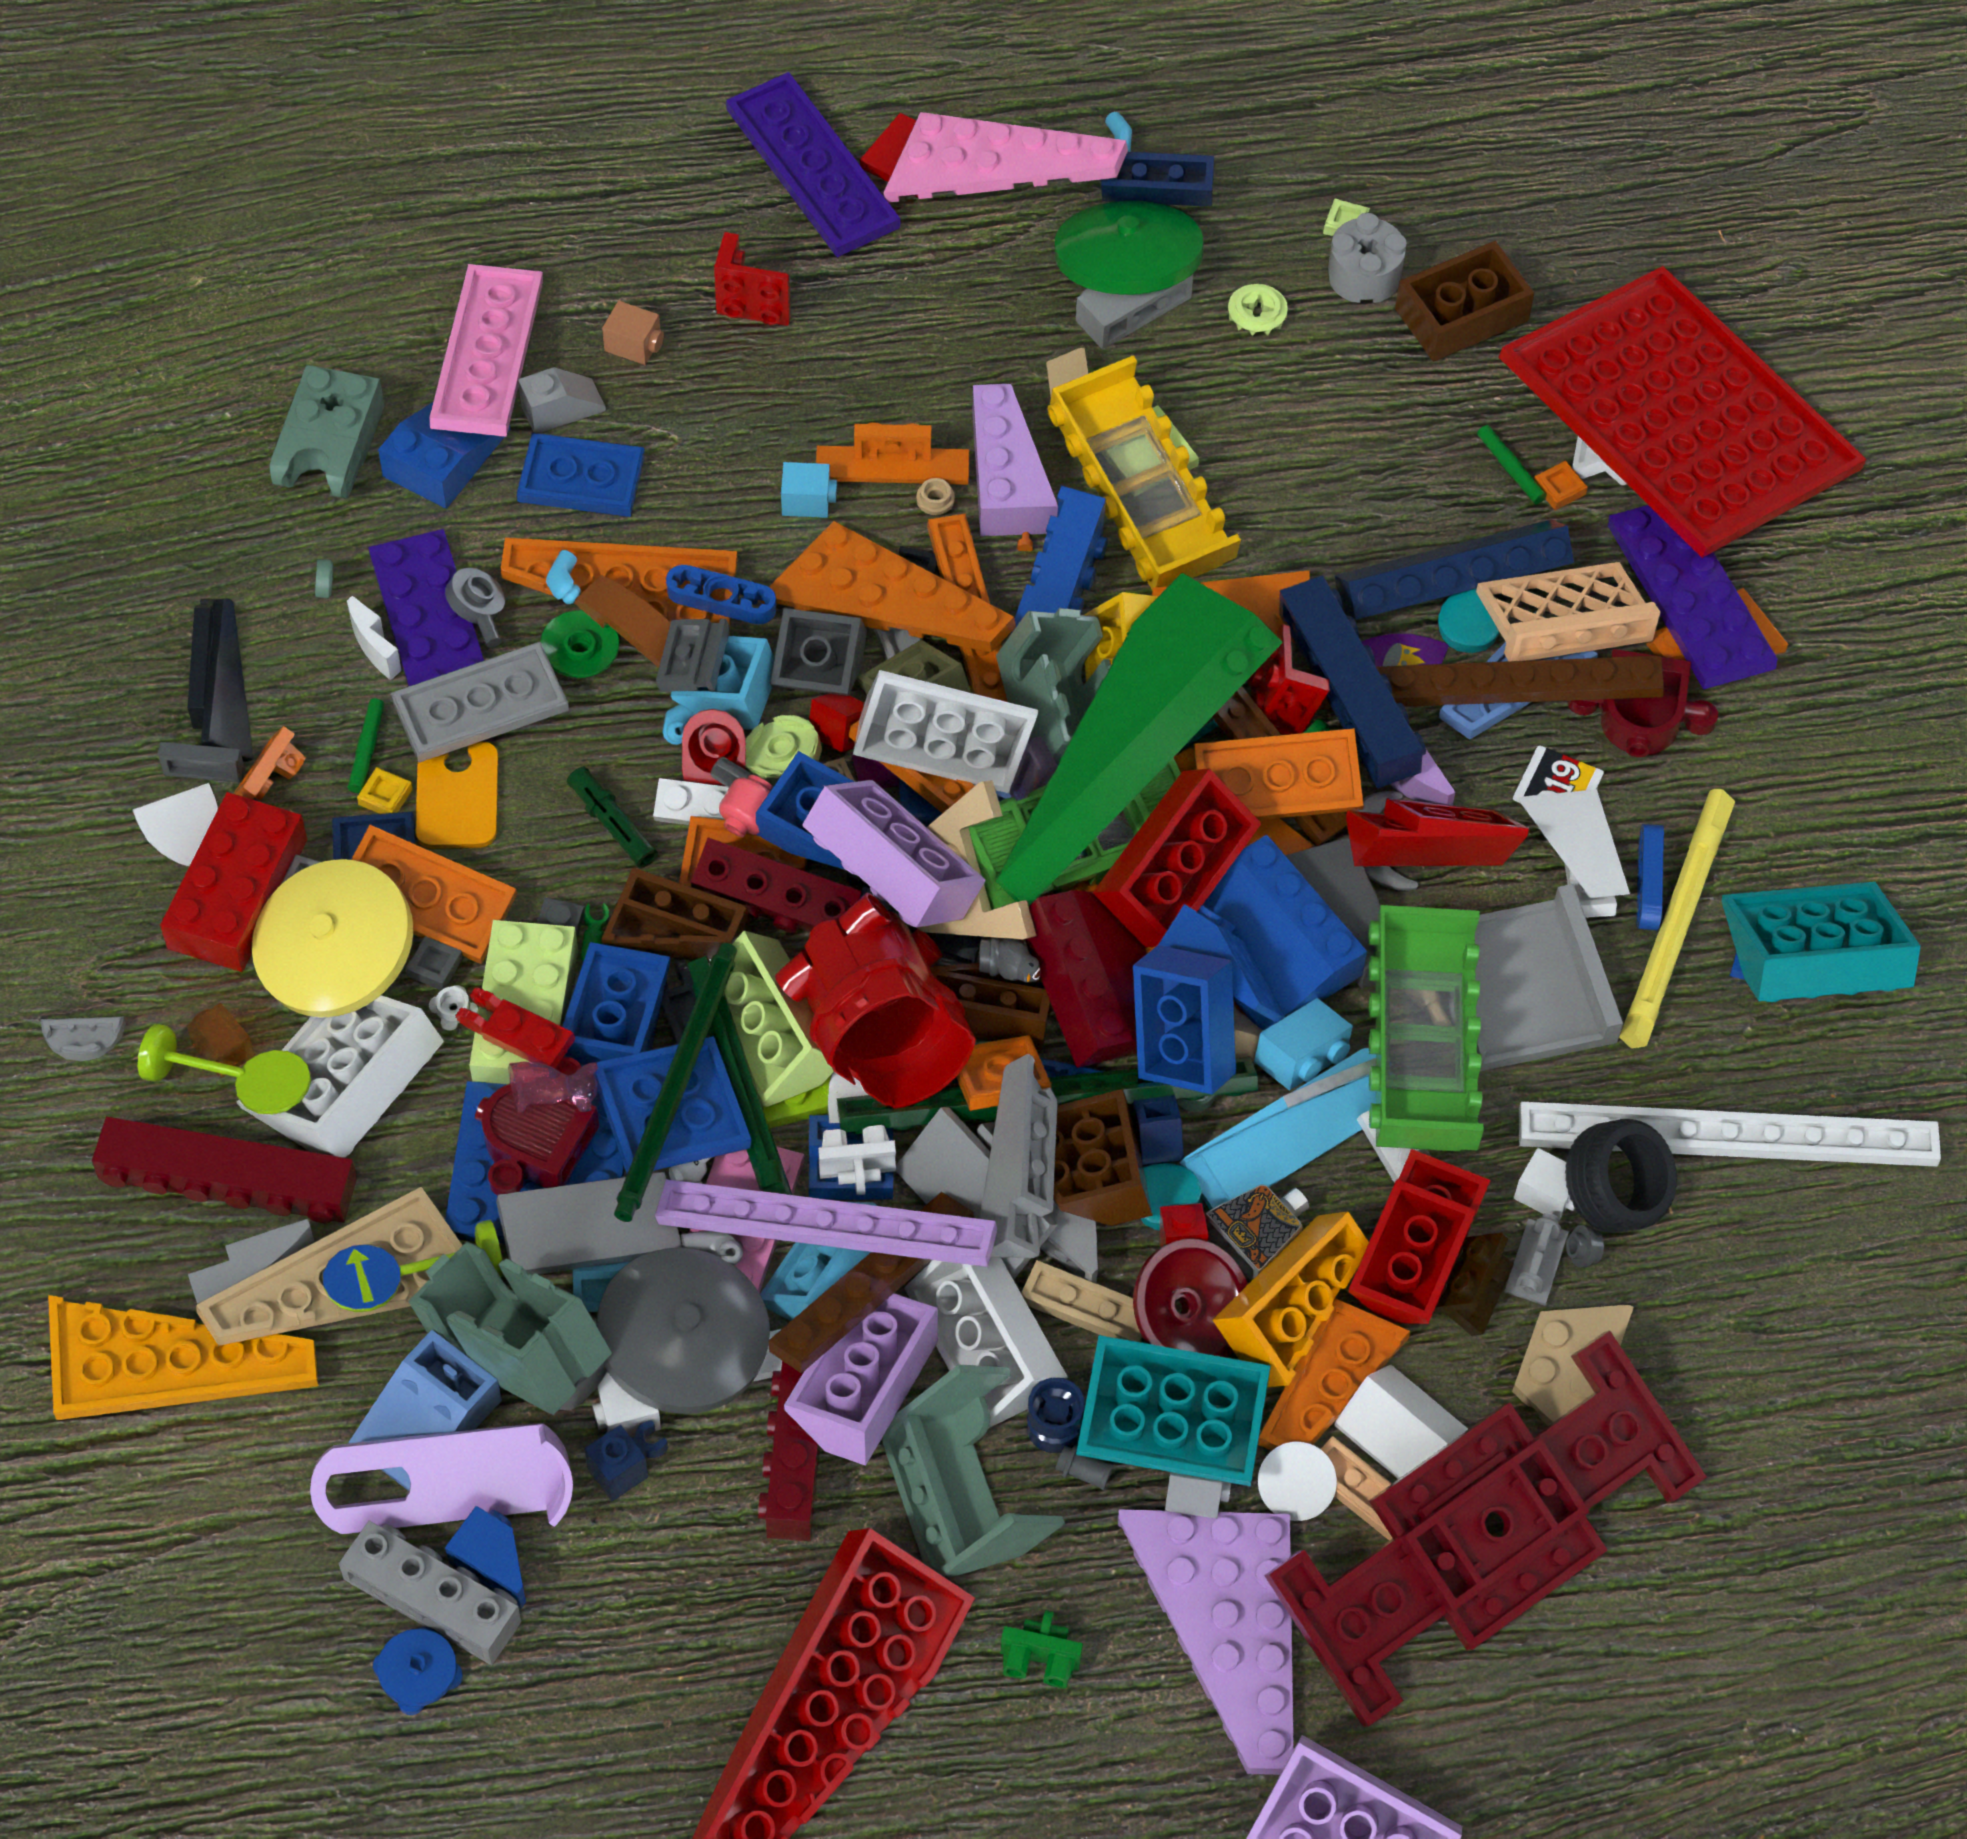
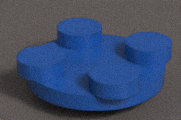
M420 1627L399 1633L387 1642L381 1653L373 1661V1670L379 1678L382 1689L392 1700L398 1703L399 1709L406 1715L418 1714L424 1706L436 1702L448 1690L458 1687L463 1679L462 1669L456 1663L451 1645L444 1637L430 1627Z

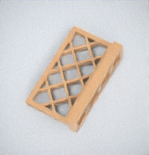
M1620 562L1478 583L1476 590L1477 595L1506 642L1504 654L1508 661H1530L1653 641L1660 615V610L1654 602L1645 603ZM1614 577L1618 586H1611L1598 581V579ZM1574 583L1584 587V589L1580 593L1562 585ZM1537 588L1549 594L1546 598H1543L1527 590ZM1592 590L1610 598L1606 603L1590 597L1588 594ZM1504 594L1513 598V600L1509 604L1494 598L1493 595ZM1555 596L1573 602L1574 605L1572 608L1554 602L1553 599ZM1617 600L1630 606L1616 607L1613 605ZM1521 601L1539 609L1535 614L1519 608L1517 605ZM1581 606H1584L1594 611L1582 613L1578 610ZM1547 611L1558 617L1545 618L1542 616ZM1513 617L1523 622L1510 624L1508 619Z

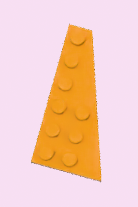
M48 1295L53 1414L56 1420L319 1386L314 1340L273 1334L218 1346L207 1327L203 1324H197L196 1320L134 1309H129L126 1312L103 1308L102 1304L86 1302L84 1305L64 1301L63 1297Z

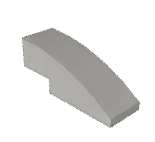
M308 1219L226 1245L225 1248L229 1261L188 1274L197 1304L315 1243Z

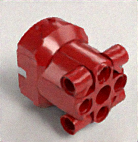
M870 893L863 895L839 919L823 921L811 930L809 940L804 946L806 950L799 952L775 974L777 983L791 999L796 1002H801L804 998L807 999L814 1013L809 1035L817 1047L821 1049L827 1064L832 1067L835 1073L853 1085H856L854 1078L859 1080L864 1091L885 1106L890 1105L894 1109L903 1108L931 1097L957 1077L972 1055L976 1038L964 1017L965 1009L955 993L935 979L930 970V967L942 958L940 949L922 930L917 929L911 934L905 922L896 913L888 911Z

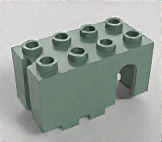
M1059 608L1056 613L1027 611L996 654L1007 701L1038 710L1036 721L1022 756L1029 787L1032 788L1046 786L1050 777L1054 774L1060 763L1059 760L1081 718L1092 703L1098 686L1111 667L1109 659H1103L1088 681L1083 685L1081 677L1083 664L1102 639L1103 633L1098 617L1080 615V610Z
M468 1241L451 1258L443 1254L426 1271L430 1279L408 1302L427 1333L431 1330L435 1331L498 1380L499 1387L554 1415L577 1391L574 1384L581 1377L589 1378L612 1354L581 1298L553 1285L552 1281L536 1273L531 1274L525 1271L522 1266L506 1258L505 1261L502 1260L498 1265L513 1289L511 1291L500 1278L484 1249Z

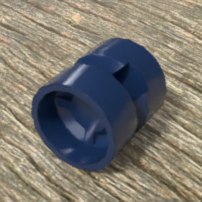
M1052 1377L1040 1381L1032 1389L1028 1398L1027 1434L1030 1441L1038 1449L1048 1453H1061L1065 1445L1072 1448L1078 1443L1084 1415V1397L1081 1390L1072 1381Z

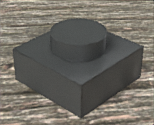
M545 897L537 924L573 926L576 930V938H578L584 919V905Z
M425 936L406 967L407 977L443 990L448 986L463 960L462 951Z

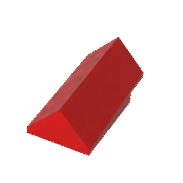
M1390 798L1386 799L1384 814L1347 810L1346 814L1354 867L1502 866L1526 839L1529 832L1528 827L1492 809Z
M1411 1149L1402 1172L1395 1181L1348 1292L1378 1317L1391 1323L1429 1324L1491 1180Z

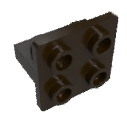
M1500 1232L1466 1237L1434 1313L1444 1312L1471 1336L1484 1334L1514 1264L1502 1254L1508 1242V1237Z

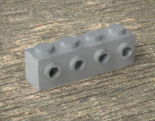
M369 1520L339 1562L343 1579L424 1627L432 1628L448 1641L492 1666L521 1623L519 1608L516 1605L517 1601L515 1598L499 1588H495L493 1591L479 1584L480 1580L476 1575L463 1567L458 1566L454 1570L442 1563V1557L431 1548L421 1545L418 1549L405 1541L406 1537L393 1526L384 1524L380 1527Z

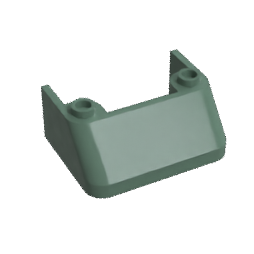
M958 1364L896 1413L883 1435L884 1449L923 1563L943 1577H956L1021 1557L1065 1524L1062 1516L1006 1513L999 1518L974 1443L986 1434L990 1423V1412L984 1396L1011 1376L1009 1367Z

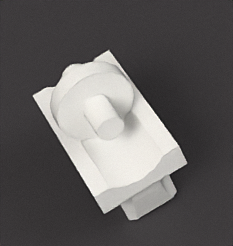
M883 1125L868 1126L862 1129L863 1144L847 1145L846 1131L841 1129L824 1131L822 1148H818L820 1179L838 1177L839 1185L855 1183L856 1195H865V1182L881 1181L880 1173L896 1171L895 1141H889L885 1126Z

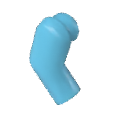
M681 704L669 709L665 714L662 730L667 742L673 745L682 744L684 726L696 713Z

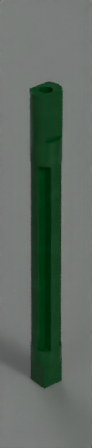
M707 956L687 963L694 982L693 991L696 1000L710 967V961ZM723 992L708 1030V1036H714L750 1134L751 1146L750 1149L746 1150L759 1189L763 1192L792 1195L725 993Z

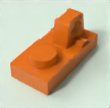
M282 726L269 739L233 794L249 799L256 798L260 801L274 782L268 778L272 771L287 779L295 776L306 757L290 743L295 735L292 731Z

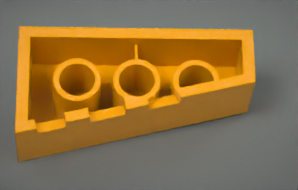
M1348 1211L1318 1215L1213 1319V1322L1239 1360L1270 1365L1267 1387L1289 1386L1296 1374L1293 1369L1300 1357L1308 1354L1314 1343L1312 1340L1314 1333L1320 1323L1327 1321L1334 1309L1332 1306L1334 1299L1340 1289H1346L1362 1260L1369 1242Z

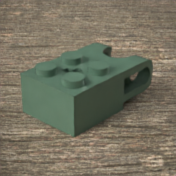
M306 365L271 458L270 473L273 485L293 487L300 474L308 470H322L326 472L327 483L331 489L330 496L348 498L359 468L364 465L385 407L380 379Z

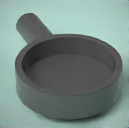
M463 568L458 570L445 588L446 599L450 607L463 619L479 625L487 647L493 648L501 643V638L494 619L505 605V595L501 586L493 577L479 569Z

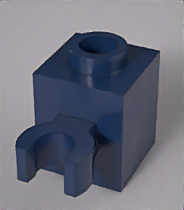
M1175 1095L1133 1100L1135 1128L1142 1164L1169 1163L1184 1159L1182 1123Z
M652 1420L642 1423L637 1428L635 1437L632 1439L620 1424L584 1448L587 1469L611 1501H614L648 1478L646 1457L657 1458L667 1451L668 1442L665 1437L654 1444L645 1441L647 1436L655 1432V1424Z

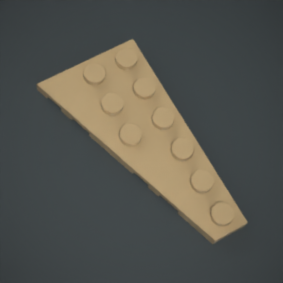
M419 1187L196 1305L197 1314L218 1346L409 1307L411 1305L408 1301L430 1279L426 1273L427 1270L400 1276L401 1284L399 1289L385 1306L373 1311L353 1312L342 1309L333 1303L324 1290L323 1272L328 1261L339 1251L348 1247L372 1245L383 1248L394 1256L397 1264L400 1266L442 1256L443 1254L455 1253L463 1245L423 1188Z

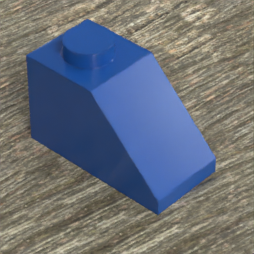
M475 1506L445 1547L448 1562L456 1569L460 1566L472 1572L480 1580L479 1583L491 1591L499 1588L509 1593L517 1601L516 1605L518 1608L522 1609L526 1603L516 1542L513 1528L511 1527L512 1523L498 1511L490 1510L488 1513Z

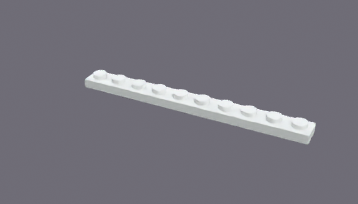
M1521 1102L1519 1106V1146L1571 1149L1570 1147L1574 1140L1577 1139V1136L1595 1124L1620 1119H1634L1647 1123L1653 1129H1656L1662 1135V1138L1665 1139L1666 1144L1669 1145L1672 1154L1936 1167L1941 1160L1938 1122L1540 1102ZM1616 1145L1612 1149V1151H1622Z

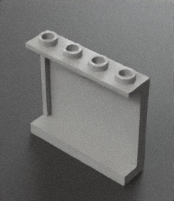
M1574 884L1558 887L1554 900L1480 915L1475 932V944H1479V960L1475 973L1476 980L1480 981V994L1476 1005V1017L1481 1018V1029L1477 1040V1054H1481L1482 1057L1480 1071L1618 1042L1623 1021ZM1449 992L1451 999L1448 1001V1006L1454 1023V993Z

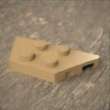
M1630 1305L1540 1311L1512 1392L1527 1406L1534 1408L1539 1418L1547 1426L1555 1422L1595 1393L1571 1358V1355L1606 1331H1611L1621 1346L1634 1307Z

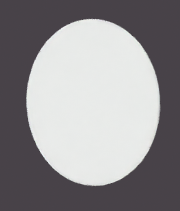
M1289 1442L1276 1447L1266 1456L1259 1470L1258 1488L1262 1500L1273 1513L1290 1514V1520L1292 1521L1308 1520L1321 1514L1329 1506L1336 1492L1337 1477L1331 1460L1321 1449L1309 1443Z

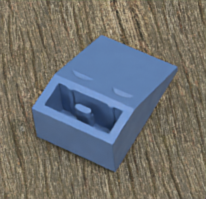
M431 1330L401 1362L349 1443L475 1430L502 1401L498 1380L435 1331ZM403 1467L381 1469L406 1490H410V1478Z

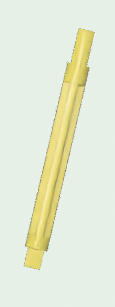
M1712 789L1708 793L1638 990L1621 1030L1619 1038L1631 1049L1644 1047L1648 1044L1659 1014L1661 1002L1711 864L1717 854L1734 807L1735 800L1722 789Z

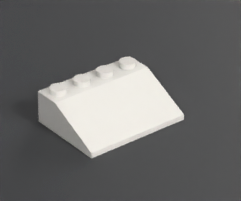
M879 670L867 694L859 719L853 755L953 780L967 781L973 785L993 780L995 790L1009 793L1036 721L1038 710Z
M380 995L370 1004L348 1014L334 1017L311 1016L281 1050L300 1056L308 1065L311 1083L308 1093L299 1104L288 1111L273 1115L258 1114L251 1111L240 1100L237 1101V1104L240 1108L309 1152L345 1158L353 1151L356 1144L367 1131L380 1119L381 1115L396 1097L405 1090L408 1083L432 1058V1055L444 1041L421 1008Z

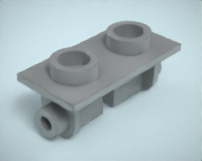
M1544 1213L1542 1218L1536 1221L1528 1218L1505 1293L1546 1305L1569 1231L1561 1229V1226L1558 1224L1559 1218L1556 1215Z

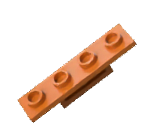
M875 422L855 424L854 446L817 445L816 463L830 464V479L837 480V482L923 484L931 478H940L948 484L968 485L969 449L931 448V425H918L914 423L892 425Z

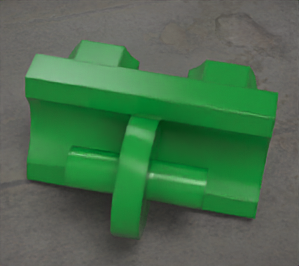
M1045 1610L1042 1622L1025 1619L1023 1630L1004 1626L1000 1654H1003V1675L1017 1679L1026 1678L1030 1660L1047 1664L1043 1682L1049 1686L1065 1689L1073 1675V1671H1079L1083 1643L1067 1640L1069 1628L1053 1625L1054 1611Z

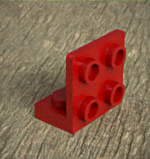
M724 232L714 265L716 314L726 315L730 318L761 321L769 325L788 326L791 319L789 274L744 266L745 251L740 250L739 234Z
M1282 624L1275 635L1283 643L1247 680V684L1251 686V698L1281 735L1301 734L1328 694L1329 679L1292 669L1290 626Z

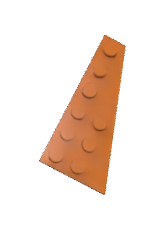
M835 521L769 586L775 593L776 606L780 604L794 607L795 610L857 617L862 619L865 627L890 631L891 627L908 630L909 636L923 638L927 634L946 638L948 644L993 652L1016 627L1014 616Z
M505 537L501 563L502 579L553 596L546 584V577L559 552L567 550L577 558L570 576L574 580L573 584L580 587L581 594L596 579L603 575L635 593L670 622L671 620L709 619L711 623H719L720 619H726L731 629L732 618L673 602L667 594L666 576L675 566L690 565L736 577L737 551ZM684 581L682 585H678V588L684 589L686 584H690V582ZM702 585V591H699L700 595H703L704 585ZM725 588L715 589L710 594L717 601L727 600L732 595Z

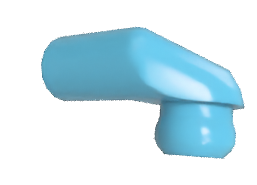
M1119 112L1110 113L1105 120L1106 126L1113 133L1115 139L1126 140L1128 152H1131L1132 128Z
M561 550L547 574L546 584L555 598L558 600L562 599L566 604H573L575 599L581 594L580 587L573 584L574 580L570 576L577 558L573 553Z

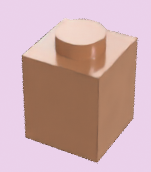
M619 300L602 327L604 351L646 365L653 352L657 353L660 350L664 339V332L660 330L659 314Z

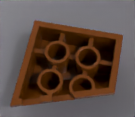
M1123 1089L1057 1106L1053 1200L1060 1211L1110 1226L1152 1216L1135 1123Z

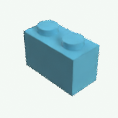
M1316 998L1260 1033L1254 1063L1290 1091L1302 1082H1309L1314 1079L1321 1070L1331 1064L1340 1063L1347 1056L1350 1050L1349 1040L1353 1025L1320 999Z

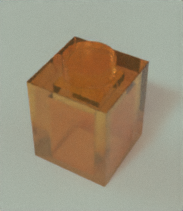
M221 1002L212 1009L201 1011L193 1018L191 1023L186 1025L191 1043L203 1059L240 1067L255 1056L250 1036ZM216 1073L220 1079L226 1076L225 1074Z

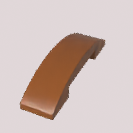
M601 575L575 599L574 603L602 628L607 624L659 668L671 622L635 593Z

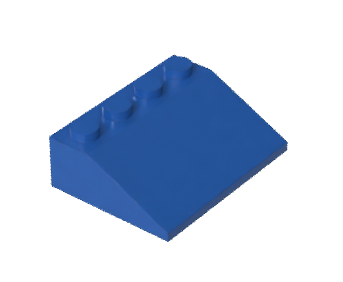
M1268 835L1263 836L1240 852L1203 903L1204 907L1236 926L1232 934L1245 942L1285 1017L1316 998L1323 1001L1363 975L1367 950ZM1233 997L1235 1003L1246 1016L1263 1031L1276 1023Z

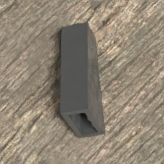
M1349 837L1285 855L1367 950L1363 975L1356 979L1355 982L1361 989L1372 985L1376 986V981H1369L1368 978L1370 956H1375V945H1369L1368 932L1370 920L1377 921L1380 903L1364 867H1354Z

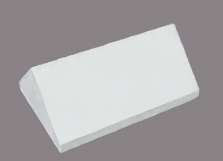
M1392 1365L1368 1375L1334 1423L1335 1427L1397 1479L1404 1476L1468 1430L1467 1427Z

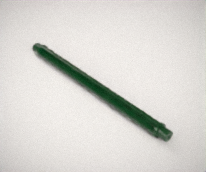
M722 943L717 954L711 958L710 967L622 1189L617 1195L616 1200L618 1204L614 1211V1216L623 1222L632 1221L635 1211L642 1205V1198L730 974L734 970L737 948L730 943Z

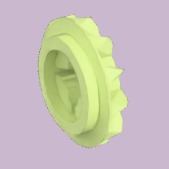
M1264 284L1246 285L1236 290L1229 299V321L1236 323L1238 331L1246 329L1250 331L1252 336L1256 332H1264L1268 336L1272 329H1281L1283 321L1287 318V302L1284 296L1273 287ZM1259 302L1261 303L1262 312L1260 316L1254 317L1253 311Z

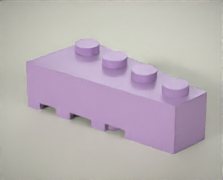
M973 385L972 415L980 536L1022 535L1023 532L1047 534L1046 527L1050 516L1057 517L1058 504L1012 385Z

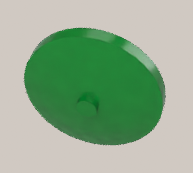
M1116 201L1089 207L1067 219L1058 229L1055 236V260L1060 271L1076 284L1103 293L1134 295L1151 293L1172 287L1190 277L1200 266L1203 258V234L1197 223L1191 217L1175 208L1154 202Z

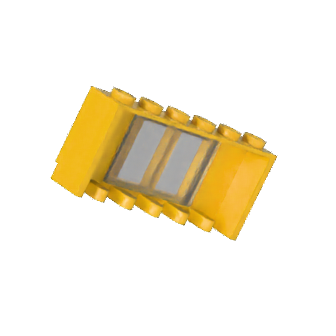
M1133 355L1052 388L1050 405H1048L1047 409L1054 426H1059L1062 431L1069 453L1072 457H1078L1081 462L1086 483L1090 488L1095 487L1100 497L1106 498L1105 516L1108 519L1113 518L1118 527V536L1125 550L1131 552L1136 561V568L1141 579L1144 582L1147 581L1151 589L1155 587L1169 586L1181 573L1194 578L1223 566L1224 563L1237 558L1241 539L1238 534L1231 537L1226 536L1223 530L1225 523L1223 510L1220 507L1211 510L1205 499L1207 492L1206 481L1202 476L1193 479L1187 468L1189 462L1187 448L1184 445L1175 448L1170 439L1172 428L1170 419L1167 415L1157 417L1152 408L1154 394L1150 385L1139 386L1134 377L1137 360Z

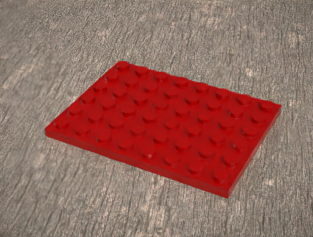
M1664 266L1502 347L1498 357L1702 558L1862 470L1867 460Z

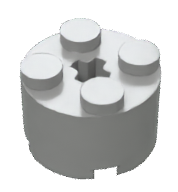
M1362 213L1357 219L1350 220L1341 225L1333 235L1328 264L1329 281L1333 290L1344 299L1360 303L1361 299H1373L1372 303H1377L1391 297L1397 291L1402 276L1407 243L1405 237L1393 225L1378 219L1372 213Z

